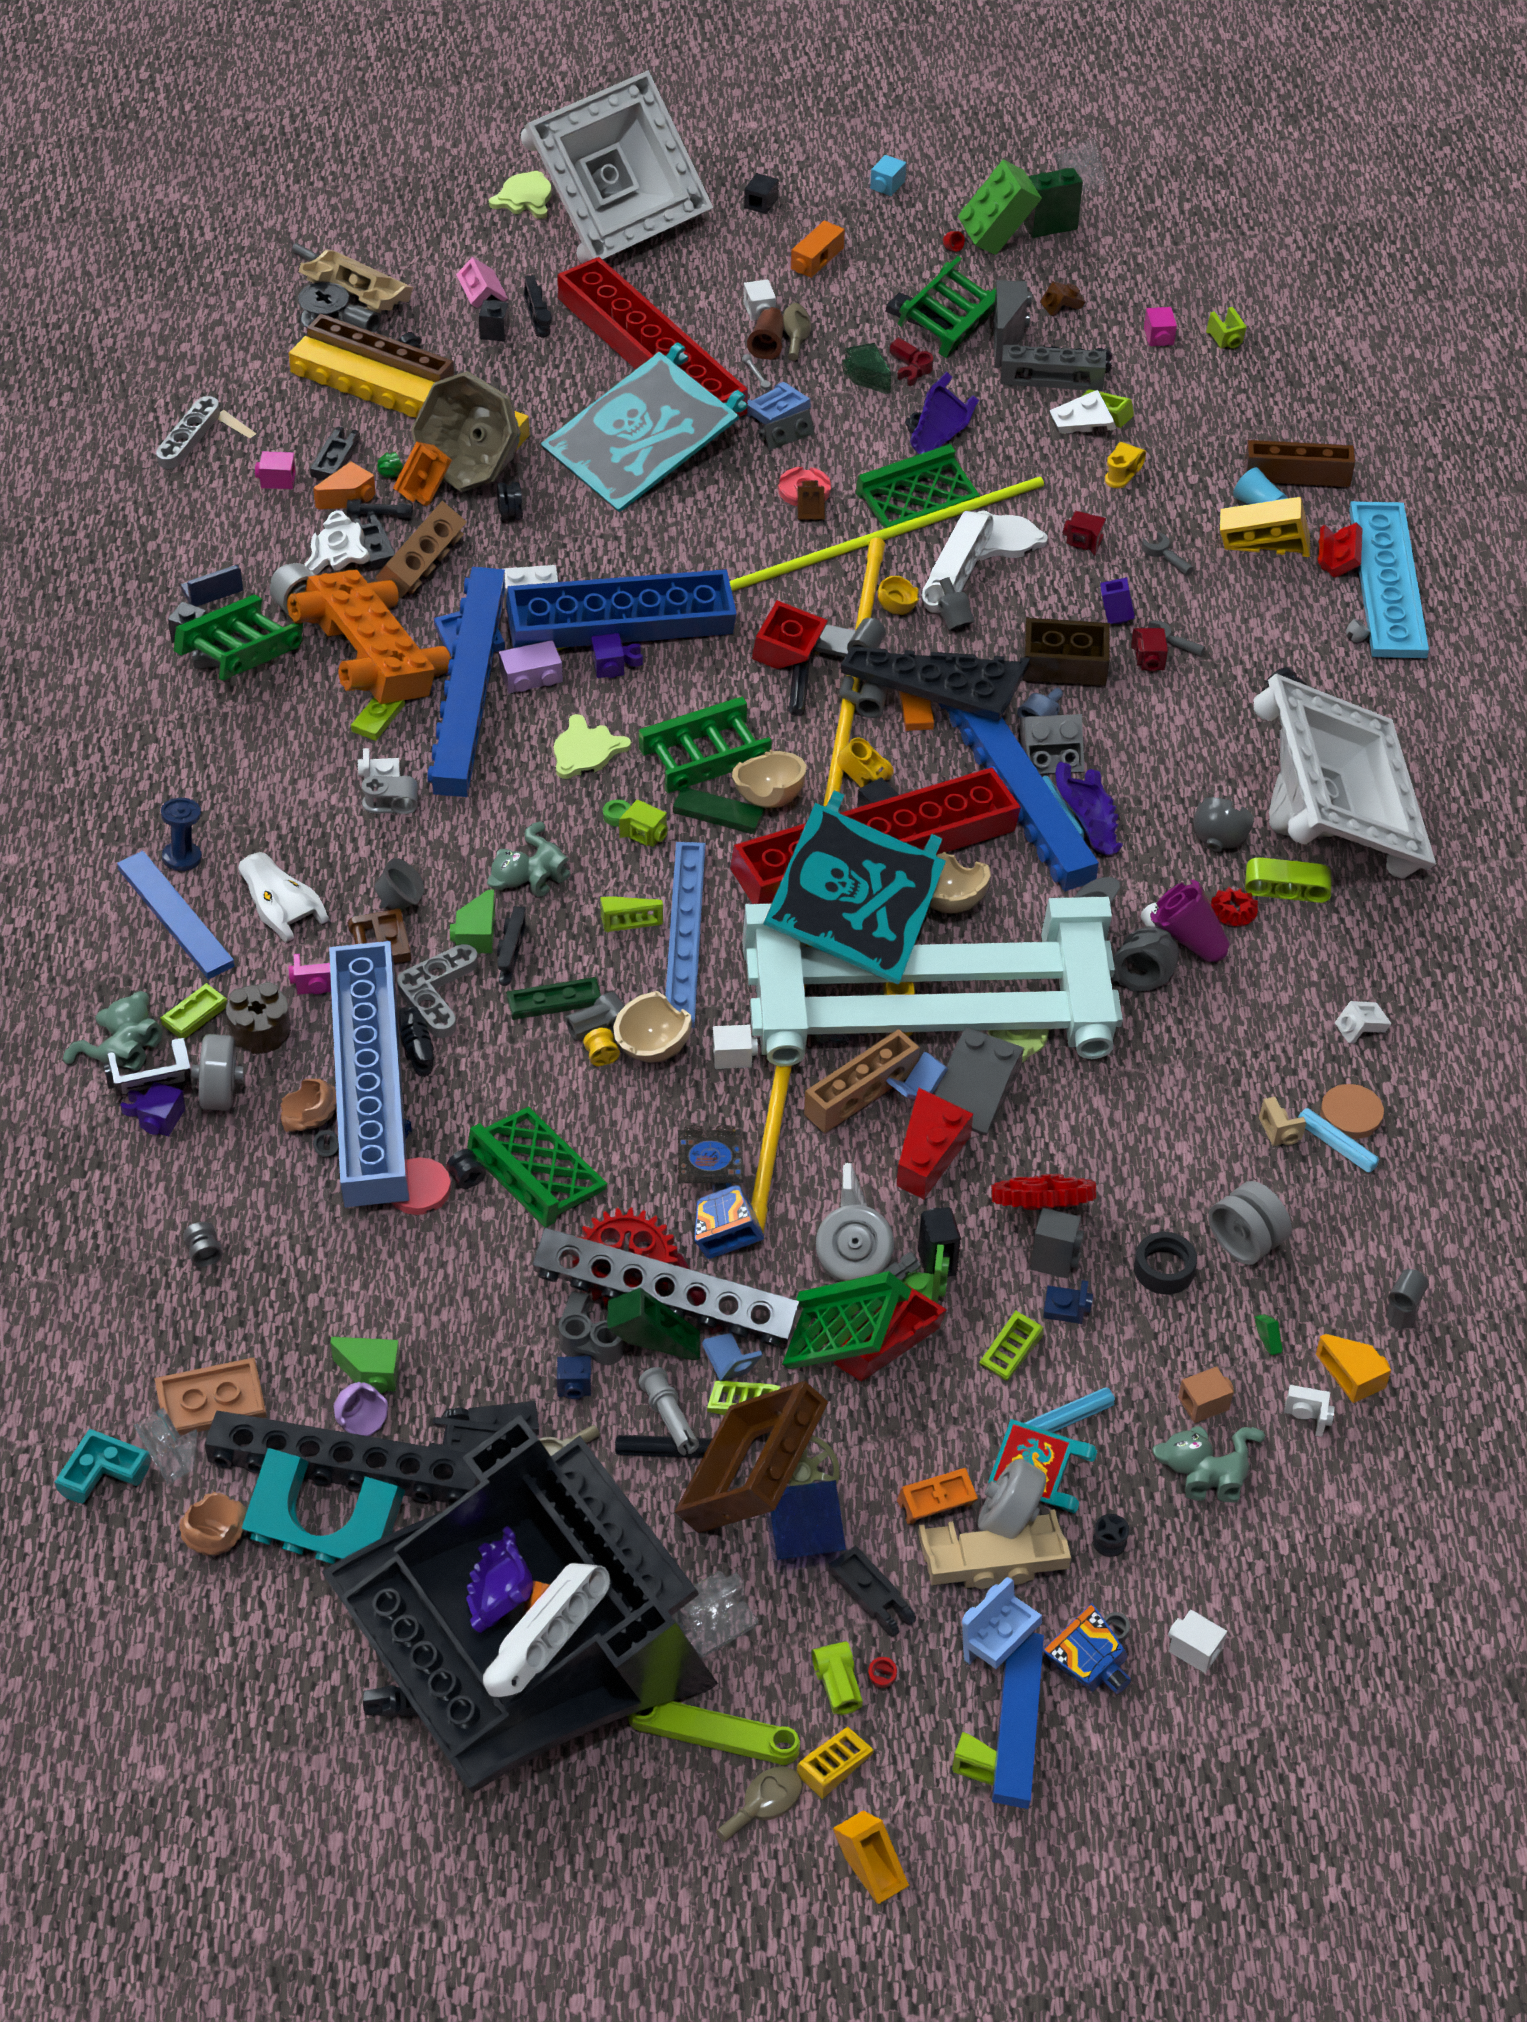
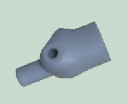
M1055 688L1047 696L1032 693L1027 701L1018 708L1017 714L1019 718L1057 715L1060 710V705L1057 701L1063 696L1062 690Z

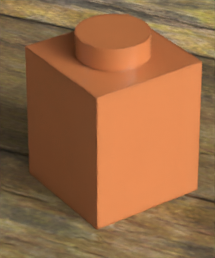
M1216 1366L1182 1379L1178 1398L1192 1421L1196 1423L1228 1411L1232 1396L1234 1395V1388L1229 1378L1224 1377Z

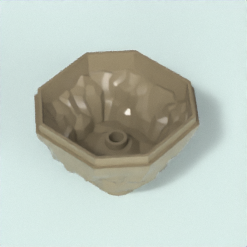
M468 371L433 383L411 428L414 444L417 441L435 445L452 459L442 480L461 492L496 481L500 473L504 472L509 462L513 459L521 435L515 417V406L511 398Z

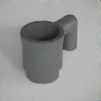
M348 305L342 315L343 322L374 333L380 326V314L359 305Z
M845 676L839 691L840 697L856 704V710L861 716L874 719L880 717L888 695L887 687L866 681L861 688V692L858 693L852 690L854 678Z

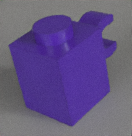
M1127 577L1100 583L1107 622L1110 624H1123L1131 619H1135Z
M619 633L591 636L592 659L597 678H613L624 675V663L635 667L643 665L640 644L622 647Z
M153 1082L146 1095L136 1090H129V1101L135 1103L127 1104L122 1102L120 1105L124 1115L129 1117L138 1115L140 1128L144 1129L147 1133L152 1135L161 1134L168 1137L186 1109L182 1090L157 1082Z

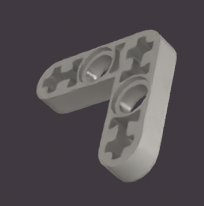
M461 944L404 970L397 977L399 994L409 1007H418L427 1024L428 1031L435 1037L446 1038L451 1036L456 1030V1017L453 1011L435 989L475 970L478 963L477 952L470 945ZM435 968H441L445 970V973L435 976L430 971ZM407 982H411L412 984H416V985L412 986L411 984H406V983H407ZM424 1000H431L435 1003L429 1008H423L418 1005ZM437 1014H438V1018L441 1020L442 1023H437V1019H436V1015H437Z

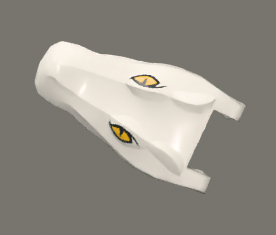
M262 852L254 853L240 861L238 866L239 874L244 877L249 885L250 894L254 904L256 903L257 913L261 921L272 928L285 943L294 939L289 925L312 913L320 925L330 921L319 896L310 887L282 871L267 854Z

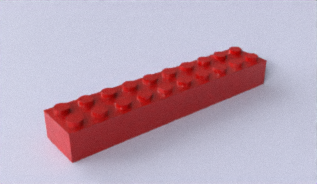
M600 257L557 274L558 299L634 369L639 368L658 352L666 356L670 348L679 342L686 349L683 353L688 356V360L685 363L677 364L680 369L723 403L728 401L734 391L739 390L745 395V398L742 400L748 405V389ZM747 408L742 412L735 413L741 417L747 414Z
M993 767L841 812L840 814L920 850H924L931 834L942 838L936 853L938 855L1015 831L1021 807ZM806 823L734 845L730 869L752 904H772Z

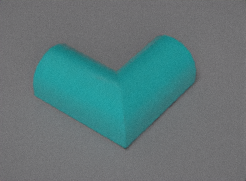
M89 1428L54 1481L55 1487L65 1498L77 1503H84L103 1474L138 1486L150 1467V1452Z

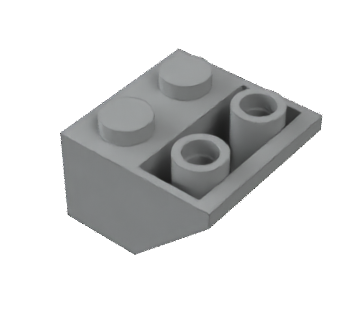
M1082 714L1020 717L1021 747L1039 774L1055 773L1059 762L1070 764L1071 772H1084Z

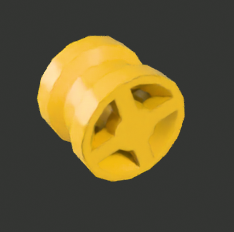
M594 1029L583 1039V1044L589 1052V1059L593 1065L599 1067L614 1063L618 1059L620 1050L617 1044L614 1043V1035L610 1029Z

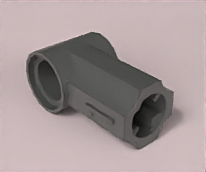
M609 992L600 996L594 1003V1006L565 1016V1022L573 1040H581L590 1031L597 1028H607L614 1033L613 1026L618 1013L624 1007L623 1002L616 993Z
M1414 1269L1403 1270L1388 1295L1389 1305L1385 1317L1389 1320L1390 1326L1397 1330L1412 1328L1415 1323L1422 1297L1429 1286L1427 1278L1421 1272Z

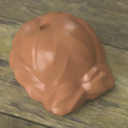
M304 1079L301 1083L302 1087L298 1091L288 1093L282 1098L280 1106L282 1108L281 1121L286 1132L302 1131L306 1128L320 1127L328 1122L337 1110L335 1087L321 1079Z
M213 1491L211 1494H206L203 1500L190 1505L184 1517L180 1520L181 1538L187 1547L206 1556L220 1555L227 1552L241 1537L244 1530L241 1528L247 1509L241 1502L234 1501V1499L230 1500L228 1496Z

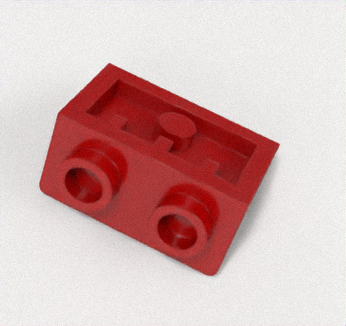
M1357 522L1348 527L1341 528L1336 533H1333L1326 525L1320 527V538L1318 540L1319 556L1317 560L1321 569L1327 571L1334 578L1361 565L1363 529Z

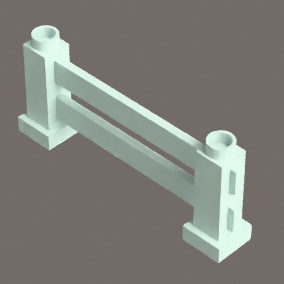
M1109 897L1049 898L1041 933L1042 942L914 945L900 981L1059 978L1060 991L805 997L804 984L879 983L891 981L815 947H806V943L763 925L771 904H745L742 939L743 955L747 963L748 985H756L757 998H751L752 1036H760L762 1055H767L768 1061L777 1066H792L803 1060L808 1034L892 1033L898 1029L902 1032L964 1031L966 1027L973 1030L1066 1028L1068 1046L1076 1047L1078 1055L1083 1058L1097 1059L1108 1055L1113 1050L1115 1029L1122 1025L1123 1018L1118 990H1112L1110 978L1113 977L1115 971L1111 943L1106 941L1112 918Z

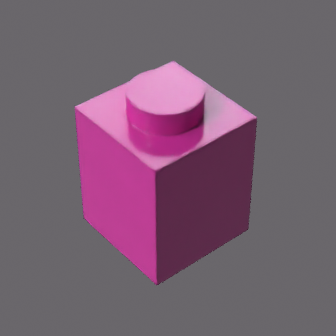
M1146 308L1144 330L1149 346L1174 345L1177 325L1172 308Z
M262 451L260 462L255 464V477L260 478L261 488L293 489L296 475L294 452Z

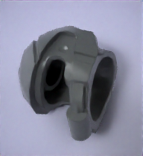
M1147 926L1130 933L1123 942L1121 949L1114 955L1115 971L1113 977H1110L1111 980L1118 981L1119 984L1129 988L1130 991H1149L1169 982L1170 977L1178 967L1179 949L1175 940L1168 931L1159 927ZM1125 958L1127 962L1140 970L1146 971L1147 974H1131L1125 966Z

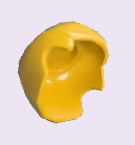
M889 576L882 580L879 585L878 601L883 609L891 614L903 615L909 613L919 601V589L913 587L910 581L901 576Z

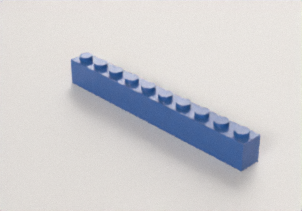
M472 567L470 578L465 577L464 594L467 595L466 598H461L460 614H463L462 618H457L456 635H459L458 639L454 638L452 644V655H455V658L450 659L448 665V676H451V679L445 680L444 697H447L446 701H441L440 718H443L442 723L438 722L436 727V739L439 741L438 744H433L432 761L435 762L434 766H429L427 780L428 783H432L433 795L468 797L506 590L505 569Z
M939 703V706L942 709L945 708L948 712L952 726L958 727L964 744L970 746L973 750L976 763L978 765L982 764L984 769L993 767L1020 805L1021 809L1017 823H1020L1023 827L1027 841L1029 843L1032 842L1036 847L1040 861L1046 862L1055 883L1059 882L1065 892L1096 880L1099 862L1004 719L1001 717L1000 721H996Z

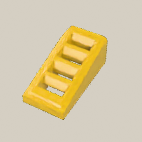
M847 1726L797 1764V1773L800 1779L823 1799L873 1754L874 1749ZM848 1739L860 1751L854 1754L843 1743ZM838 1748L849 1759L844 1761L834 1751ZM829 1757L838 1767H832L825 1759ZM818 1765L828 1773L826 1776L816 1768Z

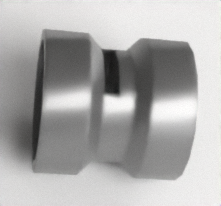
M206 1221L197 1222L185 1229L183 1238L186 1246L190 1249L189 1256L194 1266L205 1267L217 1263L222 1258L223 1251L220 1243L216 1240L217 1233L212 1223Z

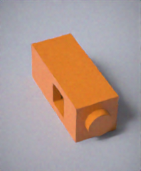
M824 220L791 250V269L812 278L844 249L845 229Z

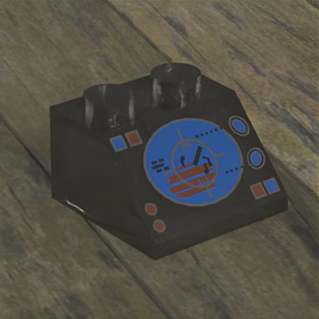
M689 1125L685 1126L684 1130H678V1183H743L741 1129H735V1126L719 1125L716 1127V1130H703V1126Z

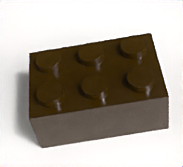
M1026 618L1023 658H1030V666L1022 681L1106 686L1110 662V623Z

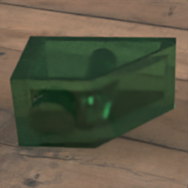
M875 342L845 348V359H842V369L845 375H849L852 383L883 394H889L891 390V372Z

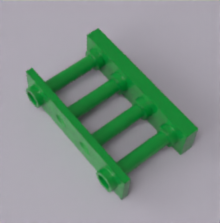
M959 256L951 263L947 261L941 268L940 273L911 301L906 300L899 310L901 316L898 325L902 327L910 318L918 322L940 338L942 345L938 354L945 358L994 312L996 287L992 291H985L959 273L957 270L962 260ZM952 279L980 299V303H970L946 284ZM939 292L967 312L966 316H957L932 297ZM924 305L951 323L953 329L945 330L919 310Z
M253 594L177 626L173 651L181 656L197 649L221 663L219 679L224 681L298 648L302 642L303 623H292L286 627L280 626L261 614L262 598ZM257 624L270 633L264 636L250 626ZM237 632L251 640V642L244 644L231 635ZM219 641L232 650L224 652L211 643Z
M743 696L639 729V750L642 755L656 753L667 769L665 770V791L667 793L680 791L682 786L689 787L733 772V769L739 762L744 763L751 758L765 755V752H770L772 750V740L770 737L756 741L745 725L747 723V702ZM734 728L745 745L730 749L719 731ZM708 736L719 753L704 758L693 740ZM679 744L683 745L693 762L678 766L667 748Z

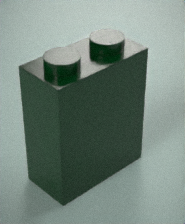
M1074 167L1028 176L1042 198L1023 222L1031 237L1036 238L1077 230L1083 181Z

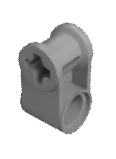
M369 776L362 782V791L365 794L362 806L369 813L404 814L405 812V814H410L417 809L418 784L410 776ZM374 784L377 785V791H374ZM373 798H376V803H377L376 806H374V799H373Z

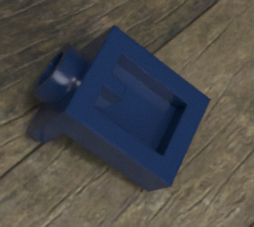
M1082 1280L1080 1290L1048 1285L1043 1318L1082 1324L1084 1312L1091 1313L1093 1293H1087L1088 1281Z
M591 1356L557 1357L558 1397L580 1399L583 1396H591Z

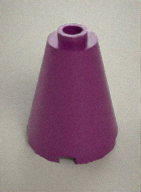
M1194 879L1190 880L1192 884L1187 886L1181 882L1168 890L1157 901L1156 905L1159 909L1156 914L1151 911V921L1157 927L1168 931L1171 937L1206 962H1218L1228 954L1230 942L1202 885Z

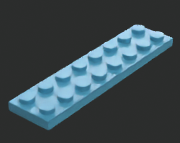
M1351 501L1349 508L1351 525L1357 522L1363 529L1362 557L1358 570L1367 628L1370 630L1369 641L1372 657L1427 658L1429 647L1404 503Z

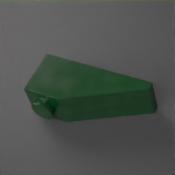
M641 1287L608 1301V1329L628 1344L689 1360L700 1359V1331Z

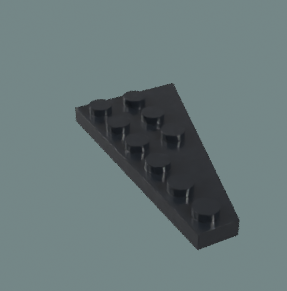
M851 647L841 664V673L1000 721L1030 666V658L1020 657V661H1005V656H994V660L978 659L975 654L931 652V656L915 655V651L905 650L904 654L889 653L886 649Z

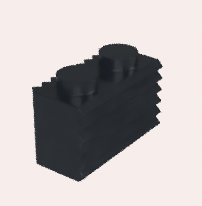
M950 1207L932 1208L928 1211H923L921 1214L918 1253L921 1263H923L924 1273L934 1274L937 1245H944L943 1257L949 1258L947 1277L958 1275L959 1248H961L960 1240L962 1239L952 1208Z

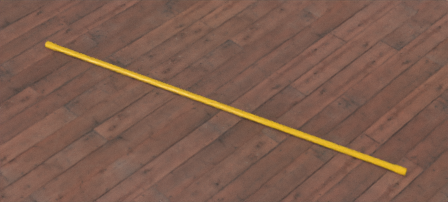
M873 538L869 542L867 566L855 631L863 619L871 618L879 570L885 550V542L881 538ZM853 677L855 681L852 690L858 692L860 679ZM843 698L823 806H827L834 790L840 792L844 771L838 766L837 756L849 743L856 704ZM776 1065L752 1195L751 1204L763 1233L792 1066Z

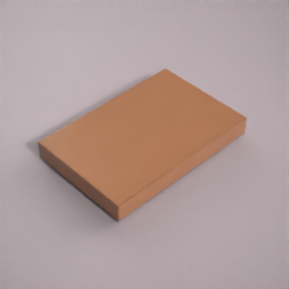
M255 1357L154 1378L166 1439L209 1430L216 1410L259 1418L267 1417Z

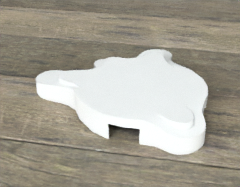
M342 511L332 512L323 523L325 529L318 536L314 533L311 540L312 555L305 563V566L317 575L325 566L330 564L335 571H338L351 562L357 564L368 562L370 554L364 548L365 536L359 523L352 522Z
M987 511L977 512L990 514L994 520L992 534L978 560H984L992 556L1022 557L1025 551L1030 549L1034 551L1047 544L1048 537L1046 533L1039 530L1026 518L1015 515H993Z

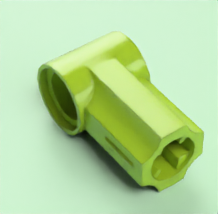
M844 1641L812 1649L811 1656L814 1670L819 1671L815 1673L817 1679L823 1681L833 1714L842 1716L854 1713L857 1709L861 1708L863 1700L854 1675V1660L849 1643Z

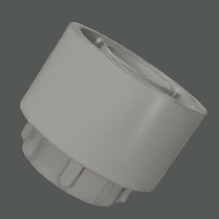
M301 563L281 566L275 571L271 579L270 595L287 614H289L287 608L289 595L305 592L308 576H315L307 566Z

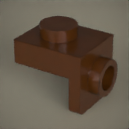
M1052 281L1041 298L1040 303L1050 315L1056 316L1062 305L1081 309L1086 301L1079 294L1080 290L1073 284L1068 283L1065 285Z

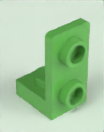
M937 1245L934 1274L920 1272L910 1274L908 1272L906 1274L907 1278L902 1281L937 1304L939 1296L945 1297L949 1258L943 1257L944 1245Z

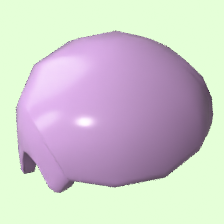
M365 1382L350 1384L339 1393L334 1403L335 1420L348 1433L371 1436L385 1422L388 1413V1402L370 1384Z

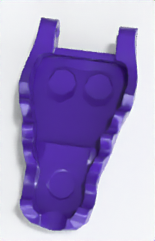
M947 371L927 392L919 423L910 438L911 446L918 454L940 448L956 433L963 430L968 425L972 413L979 402V399L972 395L964 404L949 391L946 386L951 381L952 376Z
M1059 762L1055 772L1057 788L1068 803L1070 810L1081 821L1094 852L1103 855H1115L1123 846L1122 843H1116L1117 835L1114 833L1118 827L1116 823L1118 814L1114 813L1116 806L1112 805L1114 799L1105 792L1102 786L1101 773L1098 770L1089 769L1085 774V781L1071 778V765Z
M508 1526L502 1529L503 1538L500 1541H492L491 1544L484 1543L478 1547L483 1559L474 1564V1570L470 1572L473 1582L467 1585L470 1595L466 1599L472 1614V1618H470L472 1628L480 1633L497 1624L501 1617L516 1606L527 1602L533 1588L532 1575L517 1548L515 1532Z

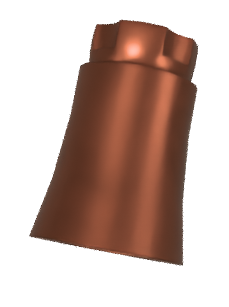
M771 307L763 310L758 317L755 328L747 339V348L754 357L772 360L781 353L784 330L781 310Z

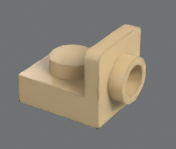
M1276 1097L1263 1099L1259 1119L1272 1145H1292L1302 1140L1306 1127L1304 1117L1288 1120L1286 1110L1280 1107Z

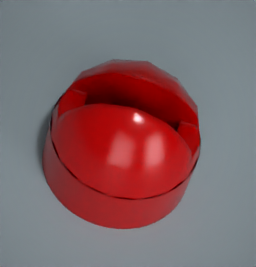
M950 231L943 237V245L949 251H960L964 246L965 239L959 231Z
M887 1657L874 1659L869 1665V1679L879 1688L891 1686L897 1678L896 1664ZM876 1670L877 1672L890 1675L891 1678L887 1679L874 1675V1672Z

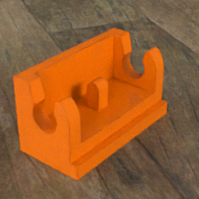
M416 441L393 489L412 502L417 500L424 506L430 505L452 459L435 445Z
M966 1468L903 1486L897 1498L900 1508L905 1507L907 1524L915 1523L917 1519L964 1505L967 1507L973 1505L978 1500Z

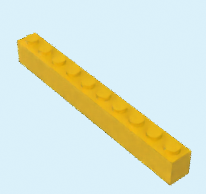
M304 336L289 352L291 373L316 381L321 385L338 389L341 392L360 397L365 401H371L385 408L396 410L410 417L417 418L433 383H435ZM515 411V417L521 432L518 449L530 435L529 416Z

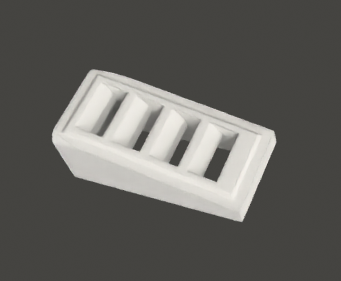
M845 1163L843 1165L841 1207L853 1204L867 1206L852 1164Z

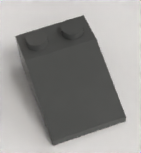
M996 281L993 313L994 368L1001 367L1003 345H1018L1024 337V328H1029L1030 312H1026V309L1032 305V292H1027V281Z
M966 1027L953 1050L947 1065L948 1070L941 1080L936 1096L973 1113L972 1131L987 1136L1021 1071L1024 1047Z

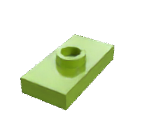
M373 697L351 724V731L377 741L403 709L405 700L379 704L376 698Z
M206 983L160 1017L161 1024L178 1038L185 1039L225 1009L228 1000Z

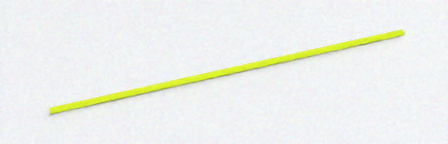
M1037 477L731 580V590L733 592L869 546V542L873 538L886 540L963 514L964 511H972L1043 487L1044 481L1042 477ZM567 647L556 648V649H557V651H558V650H561V649H564V648H567Z

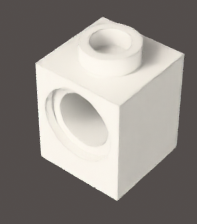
M768 279L744 283L743 302L751 321L758 320L763 310L771 307L776 308V297Z

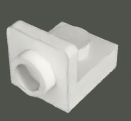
M363 748V759H358L359 777H364V779L369 776L399 777V758L370 759L369 748Z
M1350 1001L1335 1021V1024L1348 1043H1355L1363 1032L1385 1033L1390 1027L1391 1022L1376 1002Z
M1290 1385L1284 1413L1293 1414L1294 1417L1299 1419H1317L1315 1436L1322 1437L1325 1425H1332L1335 1407L1329 1406L1330 1392Z

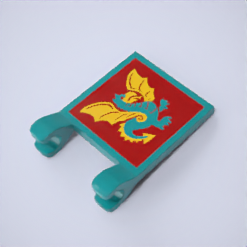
M1010 1419L988 1483L991 1481L996 1483L1002 1472L1011 1462L1016 1459H1023L1042 1470L1046 1475V1485L1040 1502L1070 1513H1076L1080 1505L1077 1498L1058 1492L1069 1458L1072 1454L1083 1460L1094 1462L1098 1451L1092 1444L1073 1440Z

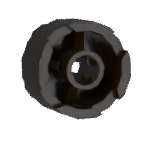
M265 982L263 984L249 985L241 989H234L229 994L226 1015L229 1034L234 1037L236 1047L240 1046L243 1049L250 1050L252 1054L269 1053L279 1049L281 1043L291 1034L288 1001L283 992L278 990L277 985Z

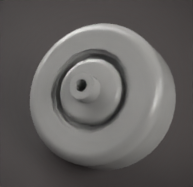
M205 1035L201 1045L200 1064H192L191 1077L199 1079V1102L204 1110L227 1111L231 1109L234 1099L235 1081L243 1080L244 1067L236 1066V1043L231 1035Z
M857 1204L839 1207L827 1215L818 1229L816 1253L819 1263L829 1276L839 1282L879 1274L889 1266L893 1256L894 1236L887 1220L870 1207Z
M1016 1459L1011 1462L1002 1472L996 1483L991 1481L984 1492L987 1498L979 1515V1530L989 1531L1009 1539L1016 1538L1028 1521L1033 1522L1040 1511L1037 1505L1045 1489V1473L1023 1459Z

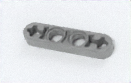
M211 396L199 398L156 450L157 461L160 467L171 469L180 465L219 418L220 408L216 398ZM192 423H200L198 426H189ZM179 439H188L185 442H176Z

